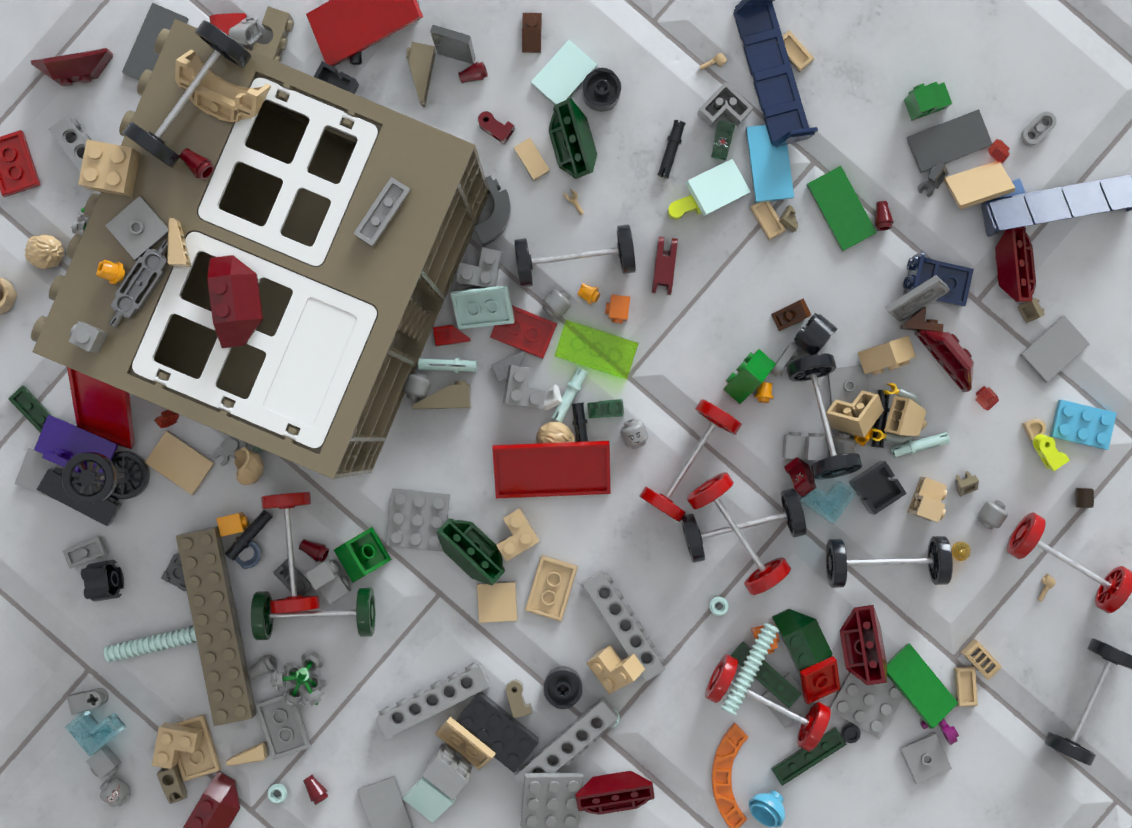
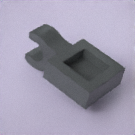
M938 162L928 174L929 180L922 182L918 186L919 193L928 188L926 195L927 197L932 196L934 189H938L944 178L949 174L945 164Z

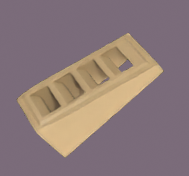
M169 218L167 263L173 267H191L181 223L175 218Z
M975 639L960 652L987 680L1002 667ZM979 649L980 651L972 658L971 655ZM984 654L985 656L977 663L976 660ZM989 659L990 661L982 668L981 665ZM994 664L995 667L987 674L986 670Z
M262 742L232 756L226 761V766L265 760L269 756L267 742Z

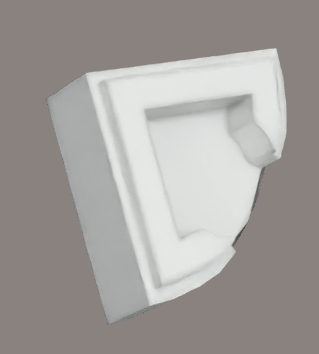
M553 385L548 390L549 393L544 400L543 409L547 411L562 403L560 389L557 385Z

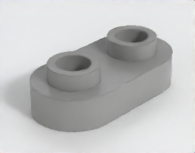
M1043 112L1038 115L1022 131V141L1030 146L1040 142L1055 127L1056 117L1054 114ZM1042 120L1046 121V126L1042 124ZM1028 133L1033 135V139L1028 137Z
M793 341L776 361V365L770 372L773 375L777 376L780 374L782 376L787 370V362L790 359L793 360L799 353L798 346Z

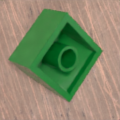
M373 527L334 549L335 554L353 583L392 560Z

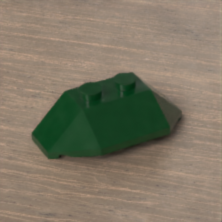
M569 98L554 105V112L548 131L559 168L570 174L573 178L579 179L593 173L597 151L587 117L572 98Z
M449 518L436 531L444 553L470 578L492 586L505 572L502 555L498 547L473 522Z
M786 609L772 616L799 676L800 671L832 657L833 653L815 618L791 609Z

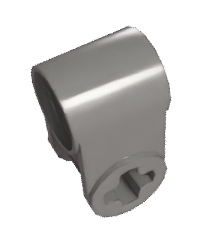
M258 17L243 19L229 30V36L240 45L253 44L261 39L263 35L260 33L257 24L259 21Z
M96 688L68 695L67 699L71 715L95 709L105 704L108 700L107 691L103 688Z

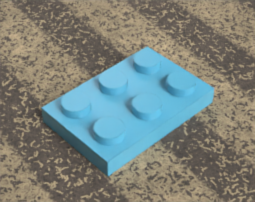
M1058 400L1050 437L1109 450L1117 413L1065 400Z

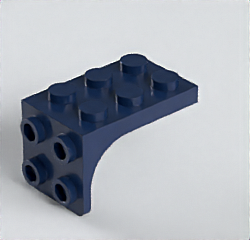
M924 252L909 258L907 263L909 273L903 282L904 294L937 275L947 284L950 292L935 301L961 307L966 306L974 269L926 258Z

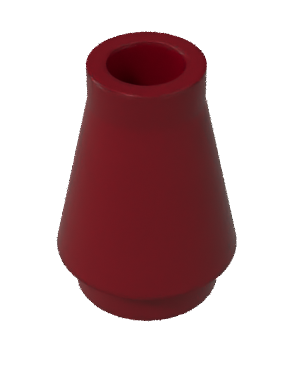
M478 61L465 70L458 72L462 84L484 80L485 77H488L484 63H479Z
M189 148L181 152L180 159L196 178L205 180L211 176L214 171L211 160L191 151Z
M877 202L874 225L878 231L892 229L894 221L888 207V202Z
M303 539L299 545V549L316 562H324L329 553V548L326 545Z
M313 774L303 780L309 798L315 805L328 797L327 790L316 780Z

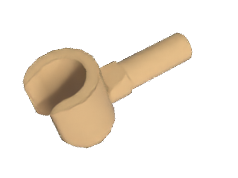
M719 53L711 61L700 65V68L703 70L715 63L721 67L727 62V59L723 54Z
M570 189L572 196L569 198L566 193L563 196L566 200L572 202L578 213L582 215L584 212L578 204V195L574 190Z
M1046 574L1041 580L1045 585L1038 598L1041 602L1047 591L1056 584L1055 579L1049 574Z

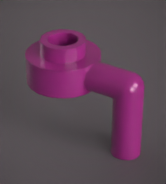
M943 718L939 726L947 742L952 745L958 742L957 737H959V734L955 727H950ZM924 721L920 722L923 729L929 727Z

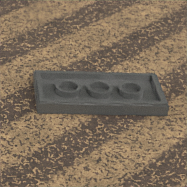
M152 3L122 73L139 80L145 70L153 71L159 57L155 53V43L161 30L164 28L170 30L175 19L186 24L189 19Z
M432 25L430 33L437 54L474 64L476 58L470 35Z
M979 109L907 137L920 173L932 169L938 162L945 164L993 145Z

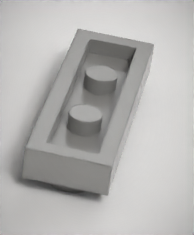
M391 177L353 234L374 247L410 194L411 189Z

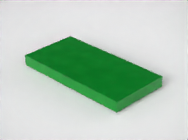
M842 166L806 184L841 251L877 233Z
M910 643L906 644L887 662V676L930 729H934L958 704L956 699Z

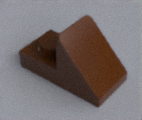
M523 13L522 53H541L542 13Z
M804 298L771 314L779 331L812 316Z
M924 307L902 323L900 329L943 332L944 324H938V320L926 319L925 322L926 307Z

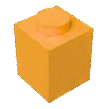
M243 512L216 518L221 537L244 532L247 526H249L248 518Z

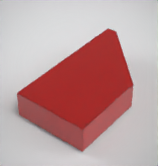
M453 325L433 327L436 347L471 342L468 336Z

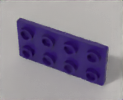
M48 415L34 450L42 453V458L65 467L72 457L84 452L100 453L112 461L118 444L57 417ZM77 465L74 470L82 472L79 466ZM102 468L98 471L99 473H103Z

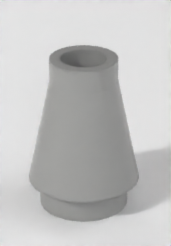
M264 655L256 664L248 669L249 677L255 679L273 673L278 667L276 659L272 655Z

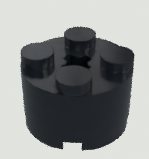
M597 68L585 77L582 91L585 104L595 111L603 112L613 109L618 103L621 94V82L612 70ZM600 87L604 88L603 93L599 92Z
M814 313L806 324L807 328L802 327L794 338L795 344L809 356L817 354L838 328L821 314Z
M115 560L91 563L81 570V577L84 580L85 587L83 593L86 599L98 602L119 598L122 595L119 592L120 589L124 588V577L121 568H117L114 564L117 563Z
M565 666L554 668L545 678L544 696L553 707L558 709L571 708L582 696L581 678L572 668ZM561 684H565V687L568 688H565V691H561L559 687H561Z

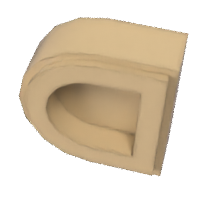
M1032 419L1022 423L1029 441H1033L1036 435L1045 434L1046 425L1040 419Z

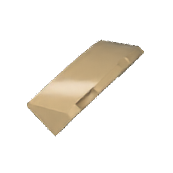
M189 50L176 60L175 81L179 87H183L186 90L205 65L193 50ZM209 70L189 100L200 110L219 120L239 122L242 119H251L258 114L271 85L265 84L257 88L240 87L223 80Z

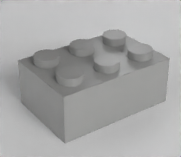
M441 744L428 761L422 776L454 800L467 784L472 767L470 766L471 763L464 757L459 758L455 754V750L449 745L444 746Z

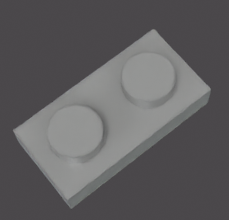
M101 536L63 550L69 569L108 554Z

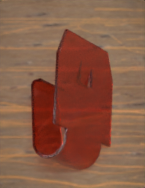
M996 139L988 148L989 154L998 163H1004L1010 155L1008 152L1010 148L999 139Z
M983 386L976 392L977 398L975 400L983 409L988 411L999 401L998 396L990 387L986 388Z
M166 410L161 412V416L157 417L154 421L160 428H167L178 423L176 420L179 418V414Z

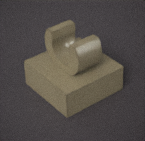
M1034 298L1031 302H1025L1017 306L1026 323L1045 315L1044 308H1041L1038 303L1040 302L1039 299Z
M966 471V479L963 480L959 475H956L957 492L960 497L978 490L979 480L976 475L971 476L970 472Z

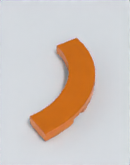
M735 722L727 730L717 747L711 775L716 805L729 828H739L747 820V817L743 814L734 798L731 776L733 761L739 749L749 737Z

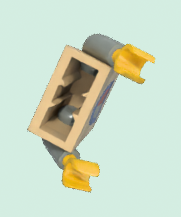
M887 383L886 385L891 387V391L883 390V393L886 395L896 394L897 396H894L884 429L886 433L873 428L871 430L878 432V436L870 438L875 441L885 439L887 442L904 443L910 440L912 436H919L921 430L927 426V421L924 419L926 410L921 407L916 394L902 388L899 390L894 383Z

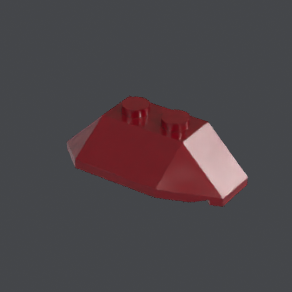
M107 48L31 60V65L61 86H71L74 82L89 83L92 79H98L113 58V53Z
M1025 227L1005 230L995 247L999 287L1016 302H1031L1036 287L1032 243Z
M234 255L210 258L207 280L213 325L221 348L245 346L263 320L257 273Z
M917 331L915 336L962 392H969L972 389L974 362L971 359L972 355L970 352L958 344L959 339L949 332Z
M874 605L855 607L840 629L846 670L867 686L887 683V661L881 626Z
M218 771L202 794L183 828H229L240 810L236 780Z
M632 771L594 776L575 794L578 811H586L597 815L637 809L655 798L653 783Z

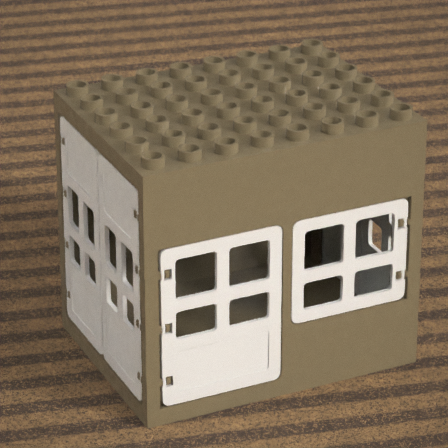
M175 19L171 29H162L156 39L155 53L159 57L153 71L145 70L139 79L137 93L142 97L136 111L129 110L126 112L120 124L119 132L121 136H124L121 146L132 147L141 153L133 196L131 198L95 192L87 200L84 216L89 218L83 235L75 234L69 242L66 256L71 259V263L65 276L58 275L51 284L49 299L54 302L48 316H41L33 326L31 339L36 344L32 352L329 478L338 479L372 473L405 395L403 391L404 384L408 375L413 374L417 367L419 358L422 355L458 270L459 263H461L475 230L474 227L477 225L490 194L476 146L461 138L246 49L251 54V59L244 68L237 66L220 55L210 70L223 80L240 87L257 88L265 84L271 85L258 114L251 119L227 122L206 114L188 100L161 137V140L178 155L184 149L189 148L191 151L211 160L214 171L205 180L196 178L180 158L171 168L125 136L123 131L130 122H133L146 132L150 131L155 135L186 91L185 88L179 87L175 81L176 60L189 50H193L205 64L214 52L195 33L196 27ZM393 177L411 189V192L375 246L372 247L353 233L389 179ZM141 196L167 227L169 218H175L180 221L191 267H173L168 264L164 270L165 275L142 310H137L132 319L124 317L118 328H115L108 323L116 313L110 305L116 297L115 293L136 263V260L131 257L105 225ZM163 239L158 244H156L152 249L157 251ZM234 255L257 273L263 320L245 346L221 348L213 325L207 276L210 258ZM105 259L113 263H122L123 269H125L122 281L113 285L109 283V280L96 276L99 262ZM78 321L89 323L108 333L98 354L88 352L68 342L70 331Z

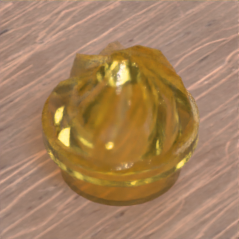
M956 542L951 548L953 558L959 561L968 559L971 554L970 546L965 542Z

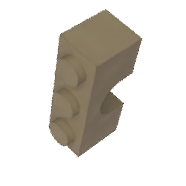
M268 6L262 25L265 30L273 32V38L268 44L255 42L252 51L281 63L280 55L282 50L286 49L288 43L286 38L288 33L293 30L294 21L289 13Z

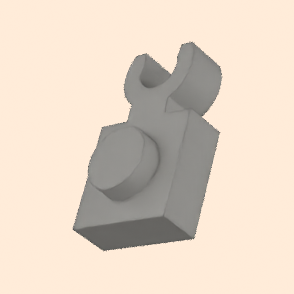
M229 435L220 444L223 450L216 452L213 458L217 459L222 455L224 460L220 465L224 466L228 463L229 456L233 459L236 458L235 451L247 447L248 444Z

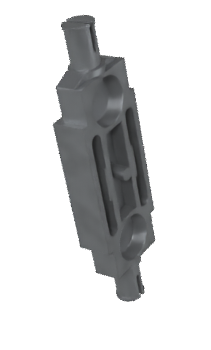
M163 239L157 251L148 248L144 255L138 258L115 293L116 297L110 306L116 313L108 322L113 327L118 328L124 317L132 319L137 310L141 311L165 275L164 270L168 265L167 257L165 256L168 251V241Z

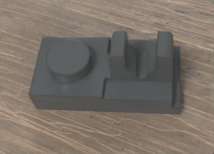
M286 559L273 573L291 592L288 559ZM295 567L297 595L304 596L313 586Z

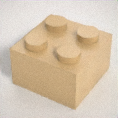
M87 139L78 185L87 190L132 198L141 153L132 147Z

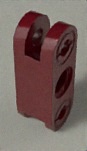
M658 237L652 293L656 294L658 285L667 286V295L672 293L678 238L671 239L670 251H663L664 237Z

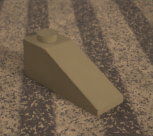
M412 42L411 48H407L406 59H408L419 102L421 106L425 107L436 49L435 46Z
M455 381V385H449L413 404L412 409L471 408V385L466 384V381Z

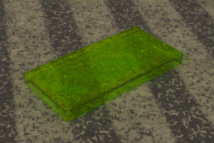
M566 320L554 356L627 380L639 343Z

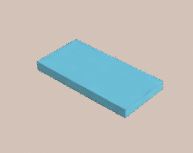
M766 125L746 127L755 203L793 199L794 191L788 146L773 147Z

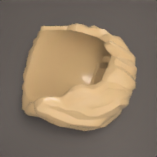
M42 234L40 236H32L27 241L28 244H26L25 248L26 260L37 268L56 267L65 256V249L62 247V243L54 236Z
M548 422L542 425L536 435L537 443L575 442L573 432L561 422Z
M246 447L236 450V459L234 461L237 468L236 480L242 485H251L258 482L264 471V463L261 456L248 450Z

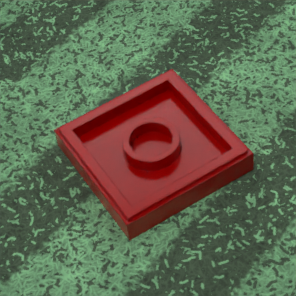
M833 656L800 671L803 697L807 705L840 690L837 660Z

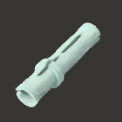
M419 358L418 369L455 371V373L476 372L477 360ZM430 364H445L446 366H431ZM450 365H466V367H457Z
M577 367L571 381L567 383L568 387L562 397V403L557 406L552 416L553 419L561 423L563 422L578 391L582 389L581 385L589 373L588 371Z
M944 432L919 440H908L906 443L891 446V454L893 458L907 454L914 455L922 450L950 444V438L948 433Z

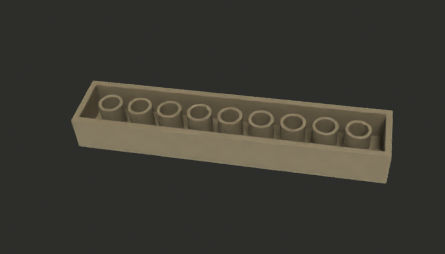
M217 526L179 534L176 536L213 725L218 726L252 719L257 712L219 528Z

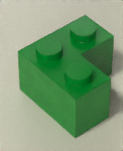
M934 82L926 86L924 83L913 87L912 91L908 92L909 95L904 99L911 121L944 110L952 104L945 82L940 84Z
M760 349L754 354L750 352L736 369L738 372L736 374L731 373L725 380L727 385L723 390L741 404L762 384L776 363Z

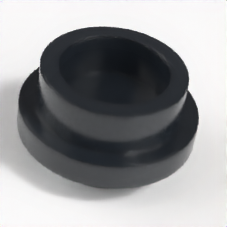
M850 723L843 726L841 736L845 742L855 743L859 740L861 732L856 725Z

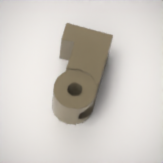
M517 679L509 681L506 687L513 719L533 712L531 703L525 704L522 694L523 684Z
M178 764L172 769L161 767L157 777L168 802L172 804L186 799L187 790L182 781Z

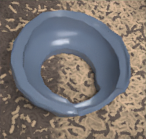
M253 540L248 544L254 550L253 558L245 562L239 557L235 559L243 569L254 567L260 560L261 551L259 545Z

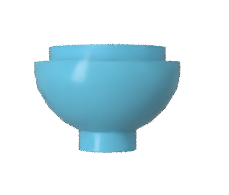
M778 792L760 793L750 799L748 803L750 812L761 824L772 828L780 827L785 820V809L782 804L784 799Z

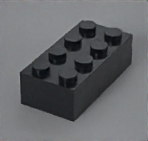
M483 692L477 693L455 720L496 753L494 757L513 773L518 770L539 743V737L515 718L513 719L508 712Z

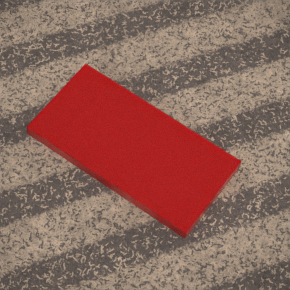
M329 0L306 14L325 63L332 67L423 18L417 0Z
M67 367L77 427L117 443L120 446L132 449L135 440L130 394Z
M609 441L493 445L492 447L496 499L611 494Z

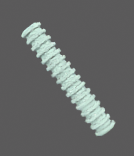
M763 623L764 628L760 629L761 633L757 635L758 639H755L756 643L752 645L753 649L749 650L750 655L746 656L747 661L743 662L744 666H741L740 669L742 670L738 672L739 676L735 678L736 682L732 683L733 688L729 689L731 692L727 693V699H724L725 703L721 705L723 710L732 715H737L736 710L740 709L739 705L743 703L742 699H745V693L749 692L747 690L748 687L751 688L750 683L754 682L753 677L757 676L756 672L760 670L759 666H762L763 663L761 662L765 660V654L768 655L767 650L771 649L770 644L774 643L773 639H776V633H779L778 628L769 623Z
M194 626L193 628H182L181 631L177 629L175 632L170 631L169 633L164 632V634L152 635V637L147 636L146 639L142 637L140 640L135 639L134 641H125L122 644L117 643V645L105 646L104 657L108 663H111L112 661H118V659H128L130 656L135 657L136 655H145L148 652L163 651L165 648L170 649L171 646L175 648L177 645L180 647L183 644H193L197 642Z

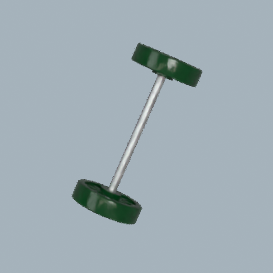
M360 588L358 590L356 610L301 611L273 614L270 611L272 597L268 591L255 592L252 598L251 628L255 640L270 639L274 618L356 615L359 636L372 637L374 635L376 610L375 596L372 588Z

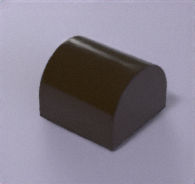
M1076 488V507L1093 508L1094 489Z

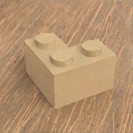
M909 335L857 352L864 374L872 372L873 375L883 373V368L886 367L889 370H893L910 363V359L916 357Z
M862 390L853 403L836 399L827 410L826 415L832 429L865 437L884 409L879 394Z
M920 477L907 512L939 523V520L943 519L946 509H944L945 504L941 503V500L943 501L947 495V485L927 477Z
M521 508L503 518L512 535L497 543L496 546L506 562L540 541Z
M611 645L598 651L587 662V665L609 694L634 682L645 670L635 654L621 660Z
M167 722L162 724L158 728L152 766L172 769L178 763L180 751L195 753L200 748L203 729Z

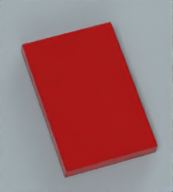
M19 130L1 136L0 191L2 196L7 197L40 186L41 184L24 132Z
M512 305L515 322L513 324L495 325L490 338L543 359L557 323Z

